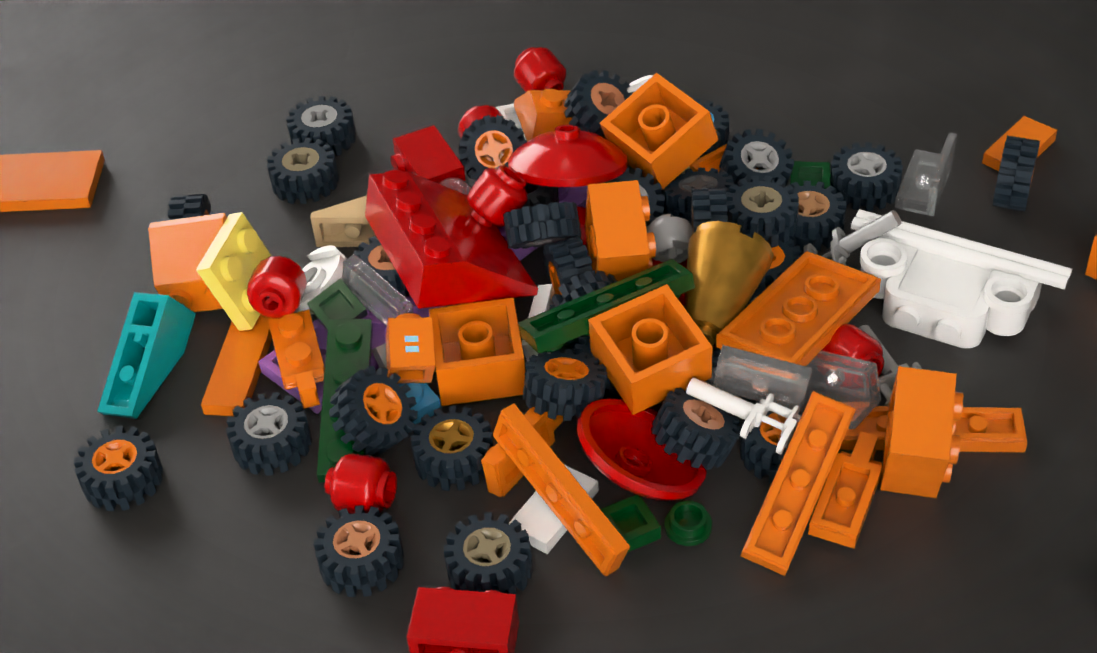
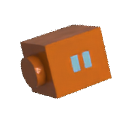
M405 313L398 315L396 318H388L385 334L387 377L389 378L392 374L396 373L401 377L397 384L431 383L435 370L433 318L421 317L414 313Z

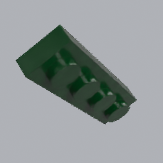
M670 259L518 322L521 337L538 354L556 351L562 348L568 341L582 335H589L588 319L667 284L675 296L679 298L682 293L695 288L693 274L675 260Z
M328 319L317 465L319 483H325L328 470L331 467H335L344 455L351 453L366 455V448L357 452L352 449L355 443L353 440L345 444L340 439L345 435L343 429L335 432L332 424L338 421V417H330L329 410L335 406L330 403L331 396L336 393L335 390L357 371L371 366L372 319Z

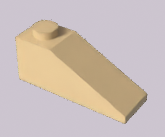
M367 195L311 213L310 218L316 247H358L362 242L370 244L369 238L376 235L365 217Z

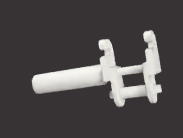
M694 377L689 382L686 394L744 419L745 422L740 431V437L746 439L748 433L754 427H759L762 422L782 430L781 438L776 448V453L780 455L783 454L784 449L789 445L796 430L797 422L801 419V415L798 414L800 406L796 405L791 410L773 402L774 395L771 393L767 396L766 400L762 398L760 403L756 402V404H753ZM769 411H772L787 419L784 423H781L766 415Z

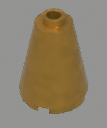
M712 221L700 224L694 234L692 232L688 244L687 269L693 274L695 288L685 292L684 308L711 345L716 343V335L744 310L768 272L774 256L771 246L761 235L754 232L753 238L740 233L741 225L731 222Z

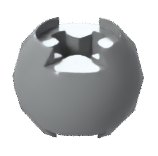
M665 214L655 218L647 226V233L653 232L655 236L656 257L653 259L661 262L673 259L681 263L688 258V244L693 232V226L688 220L680 217H671V214Z

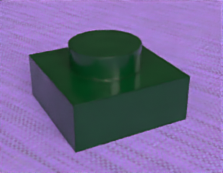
M794 161L790 185L791 183L798 182L799 186H803L804 181H811V186H816L817 182H823L824 189H827L830 186L831 163Z
M341 278L307 303L310 311L327 331L328 319H363L368 315L366 308Z
M636 494L600 509L630 545L628 552L661 539V526L640 495Z

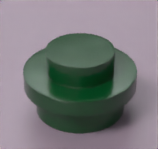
M689 500L681 501L675 504L666 515L665 532L669 539L676 544L695 546L703 543L712 532V519L700 503Z

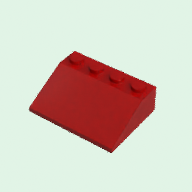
M389 170L385 173L369 174L365 217L418 309L537 295L538 287L513 250L508 248L507 241L496 225L493 224L491 228H487L471 216L473 209L467 201L468 195L408 171Z

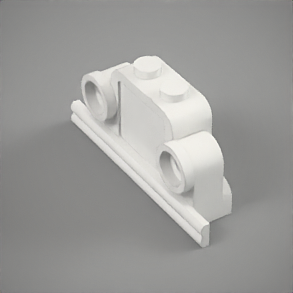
M859 209L852 221L851 229L858 230L883 215ZM901 221L902 224L867 242L862 247L860 253L861 271L881 279L880 291L873 298L884 299L882 318L886 324L960 348L978 346L986 330L1000 336H1012L1020 333L1024 329L1029 315L1039 299L1042 283L1065 290L1073 270L1069 267Z

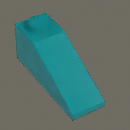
M134 292L97 410L98 413L138 418L184 354L196 313L169 295Z

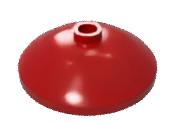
M561 125L556 127L555 131L540 134L519 146L509 157L508 168L519 174L526 183L548 187H580L607 182L622 175L627 169V155L616 144L595 133L581 131L579 127L574 125Z
M600 399L585 407L577 423L580 443L593 465L613 483L629 492L655 500L683 499L698 491L705 480L707 470H705L702 463L699 468L691 467V461L687 459L684 464L677 461L676 459L679 455L674 452L668 455L664 451L666 444H657L655 441L657 435L652 434L651 429L658 412L647 408L633 415L622 399Z

